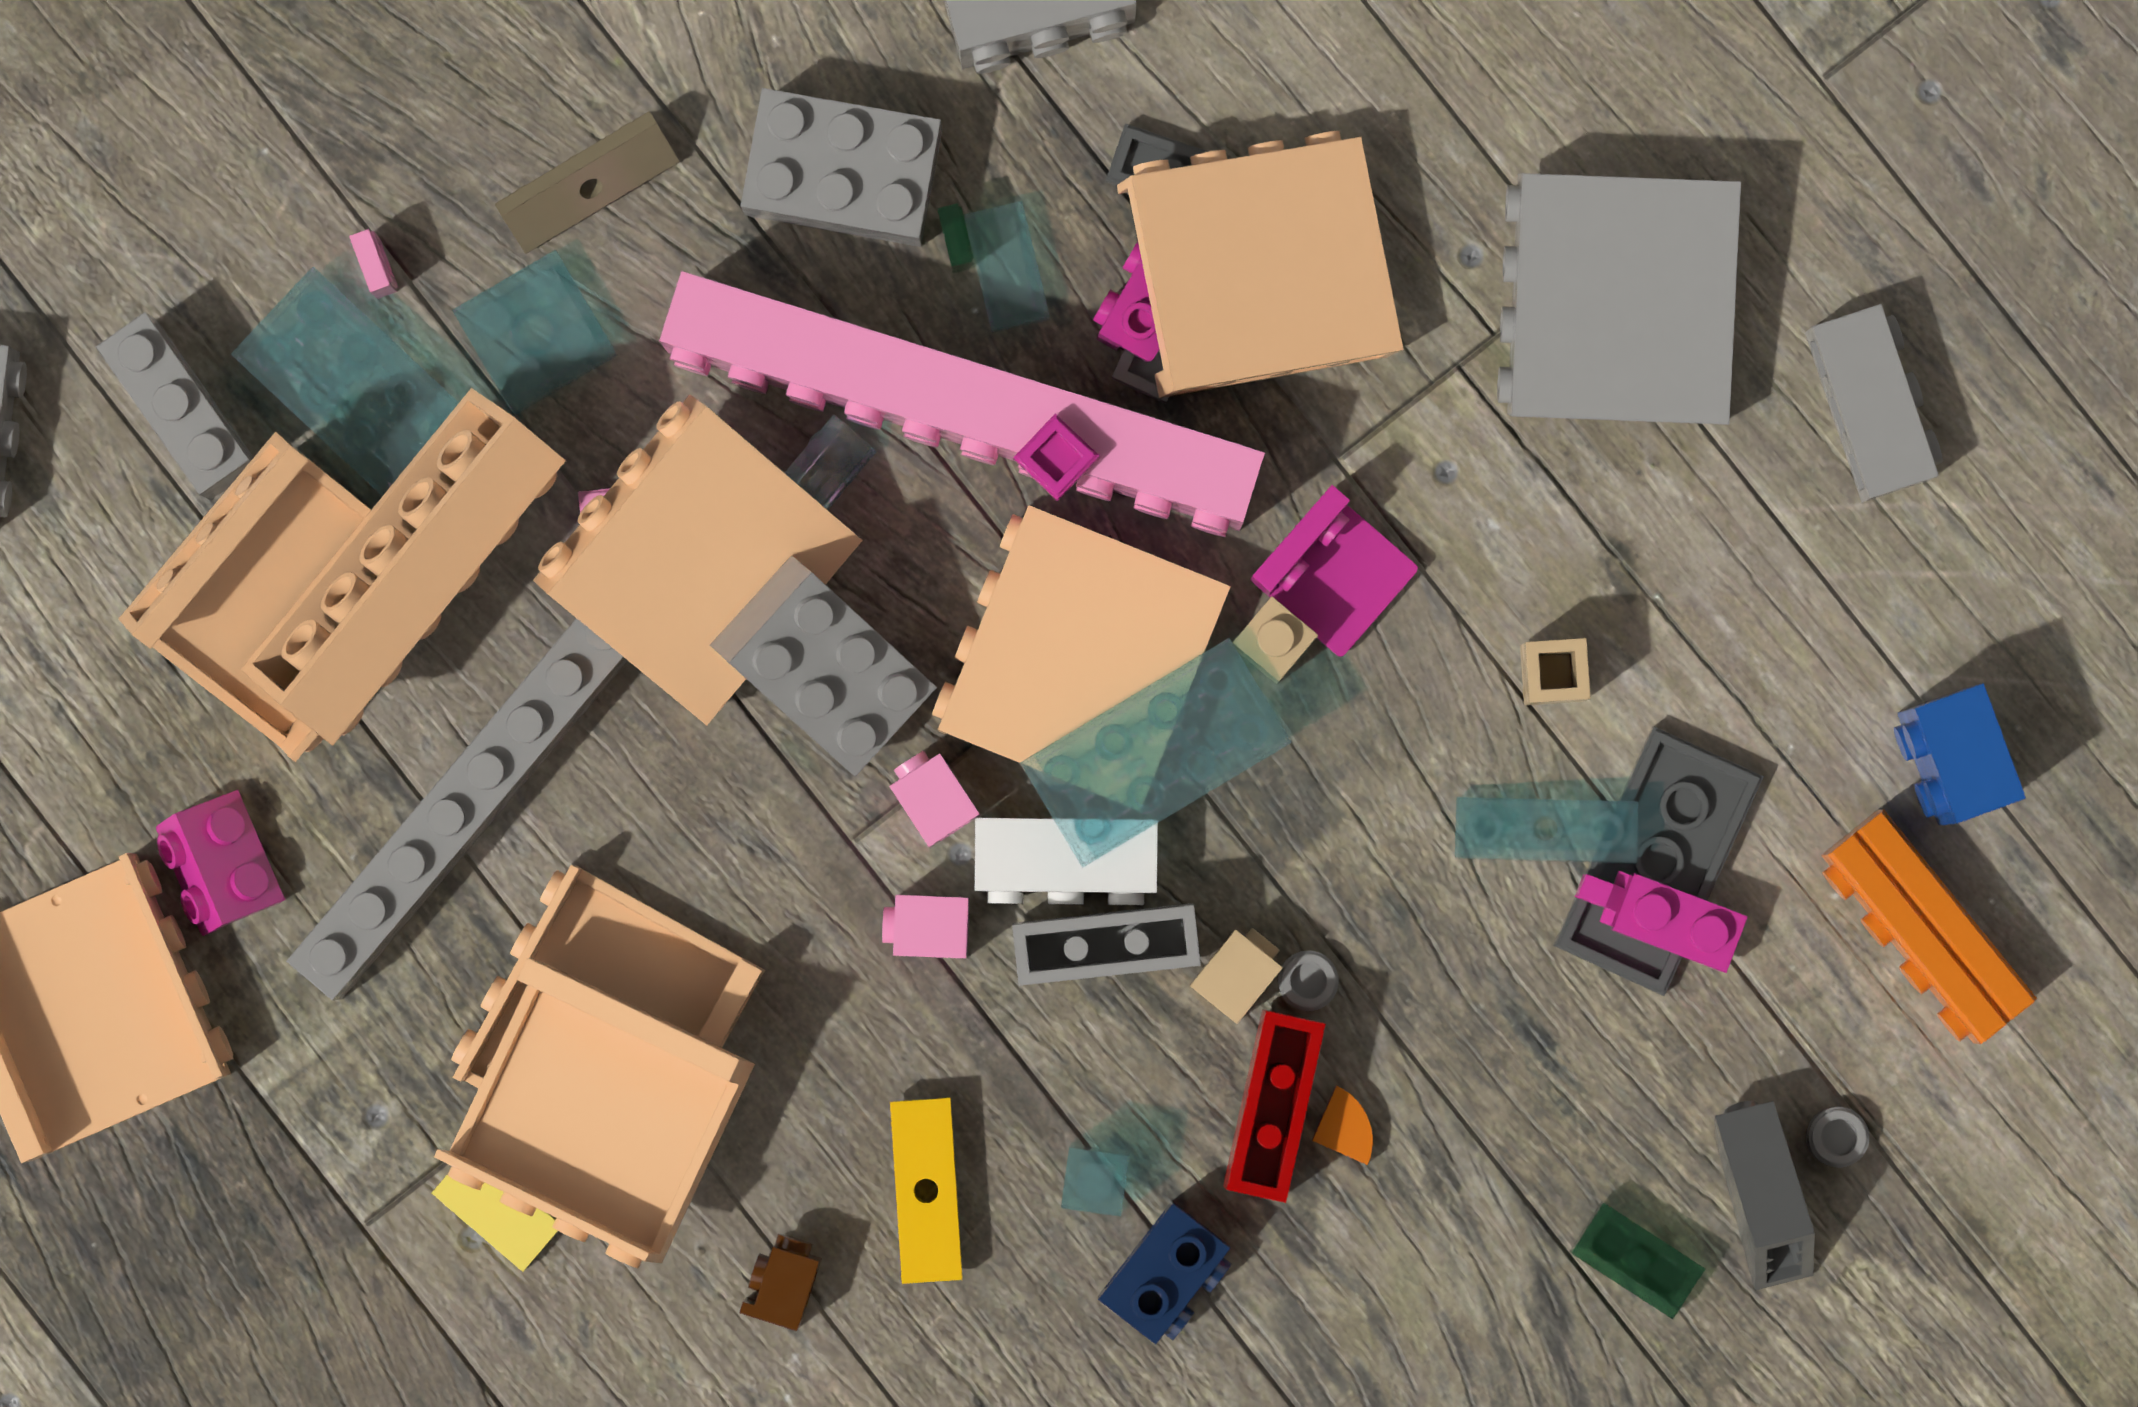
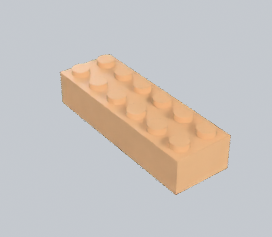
M471 388L241 670L282 707L333 746L341 735L348 734L358 725L363 716L364 707L377 691L389 685L397 677L402 668L403 659L417 642L433 633L441 620V613L457 593L465 591L474 583L479 574L480 565L496 546L503 544L513 535L518 526L519 517L533 500L549 491L557 478V471L566 460L514 416Z

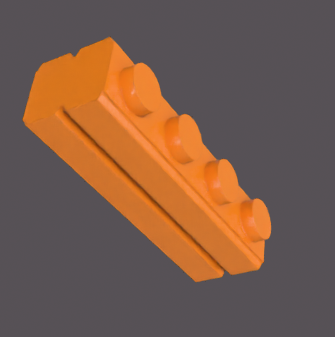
M1884 809L1872 813L1821 855L1830 866L1822 872L1828 883L1844 900H1847L1852 895L1858 900L1868 913L1860 919L1866 930L1883 948L1892 942L1906 960L1899 966L1902 974L1921 995L1930 989L1944 1007L1937 1013L1938 1018L1959 1042L1968 1036L1975 1044L1984 1043L2010 1020L2014 1019L2036 1001L2037 997Z

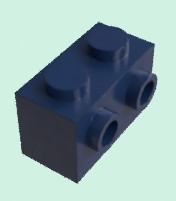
M1171 1201L1100 1292L1098 1300L1155 1345L1164 1334L1173 1341L1194 1314V1311L1187 1306L1192 1297L1201 1286L1208 1292H1211L1232 1265V1263L1224 1258L1231 1248L1216 1234L1175 1202Z

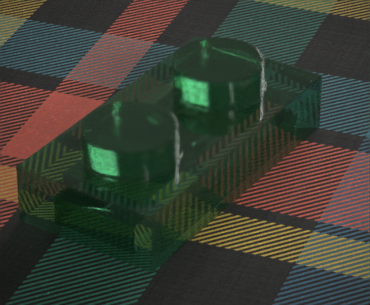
M1602 1201L1569 1251L1671 1319H1674L1705 1271L1704 1267Z

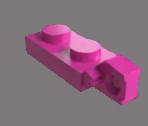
M1618 871L1614 884L1588 874H1583L1575 895L1576 898L1603 907L1604 910L1599 922L1611 926L1612 931L1723 973L1728 971L1748 917L1638 874L1632 873V875L1621 871Z

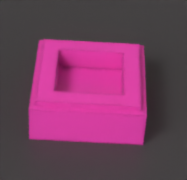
M1055 413L1013 457V460L1058 501L1100 458V455Z

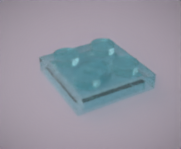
M556 250L452 310L514 416L618 356Z

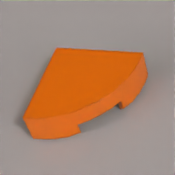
M1335 1085L1312 1141L1368 1165L1373 1146V1135L1368 1116L1361 1104L1350 1093Z

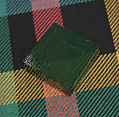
M958 203L937 208L952 272L958 273L973 269L975 260L962 206H958Z

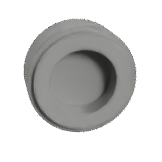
M1300 951L1284 961L1282 964L1283 968L1278 973V988L1283 999L1289 1005L1302 1011H1314L1323 1008L1334 998L1339 983L1338 973L1334 964L1325 955L1315 951Z
M1834 1106L1819 1111L1811 1119L1807 1127L1806 1141L1811 1154L1819 1162L1831 1167L1842 1168L1853 1165L1863 1157L1869 1144V1131L1863 1118L1855 1111Z

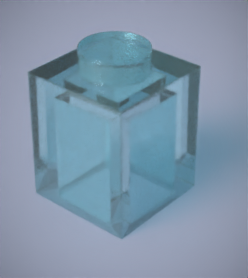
M1069 1145L1061 1208L1121 1217L1129 1153Z

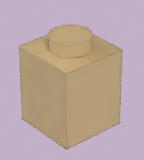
M1271 596L1233 641L1231 647L1277 685L1318 635Z
M1586 638L1525 642L1520 645L1524 706L1585 702L1591 699Z
M1253 928L1245 936L1234 929L1189 986L1234 1023L1238 1024L1283 968L1273 960L1280 950Z

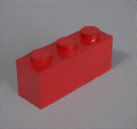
M1262 1009L1223 1184L1226 1190L1283 1203L1287 1202L1325 1023Z

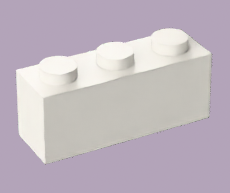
M975 818V891H987V903L1023 904V892H1048V904H1084V892L1108 893V905H1144V893H1157L1158 820Z

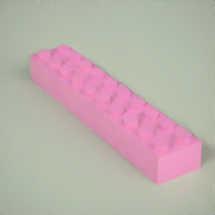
M683 271L680 273L659 340L666 351L671 354L670 360L675 362L674 366L704 376L709 375L711 367L729 372L728 378L732 379L731 383L736 386L766 394L768 385L787 390L786 396L790 397L789 402L823 412L826 402L845 408L844 414L847 415V420L881 430L883 420L903 426L902 432L905 433L904 437L909 440L938 448L941 438L961 444L962 456L990 465H996L998 456L1013 460V457L1056 413L1100 455V458L1077 481L1076 491L1106 501H1111L1113 492L1135 498V510L1159 518L1168 519L1171 510L1193 516L1191 527L1222 537H1226L1228 528L1240 531L1265 452ZM1018 465L1020 474L1031 477L1020 465Z

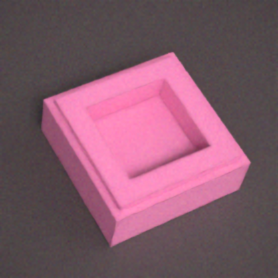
M370 229L349 236L370 293L379 299L397 292L396 288L399 287L380 237Z

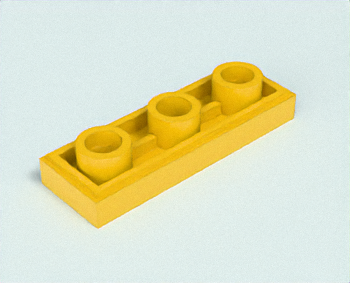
M951 1097L890 1101L902 1284L962 1280ZM922 1179L934 1181L938 1187L937 1197L931 1201L919 1199L915 1192L916 1183Z

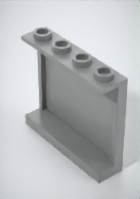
M1518 174L1517 186L1507 185L1505 203L1506 222H1516L1515 246H1504L1503 282H1513L1512 307L1502 306L1500 342L1510 343L1509 367H1499L1498 403H1508L1507 414L1516 417L1729 425L1741 182Z

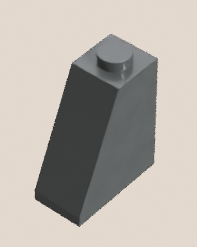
M1743 1101L1726 1108L1723 1114L1715 1116V1141L1754 1289L1756 1291L1813 1276L1815 1232L1774 1101L1759 1105L1756 1101Z

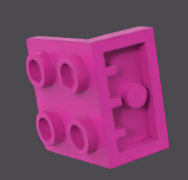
M1331 485L1253 574L1250 581L1267 596H1272L1312 629L1318 635L1316 638L1336 656L1342 657L1416 574L1418 567L1349 507L1348 503L1350 500L1336 487Z

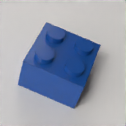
M1984 683L1961 689L1897 713L1901 725L1894 727L1898 747L1905 761L1914 759L1922 782L1914 785L1919 804L1927 818L1935 816L1938 826L1957 824L2026 799Z

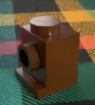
M778 1233L770 1256L759 1253L748 1288L759 1291L757 1298L753 1300L746 1297L742 1302L739 1313L798 1331L822 1260L821 1257L810 1254L813 1244Z

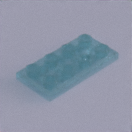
M312 267L231 353L238 362L382 496L459 403L315 267Z
M1228 638L1020 762L1083 868L1291 744L1292 741L1232 641Z

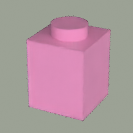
M922 751L894 769L899 780L889 787L929 848L980 816V813L940 753L929 759L925 751Z
M895 895V907H884L882 943H893V956L966 959L970 898Z

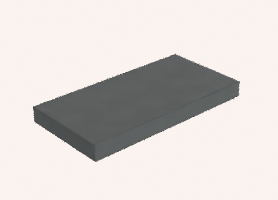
M1652 727L1585 874L1614 884L1618 871L1629 875L1635 873L1708 901L1764 776L1659 728ZM1575 897L1553 946L1659 995L1665 996L1682 957L1612 931L1611 926L1599 922L1604 910L1603 907Z

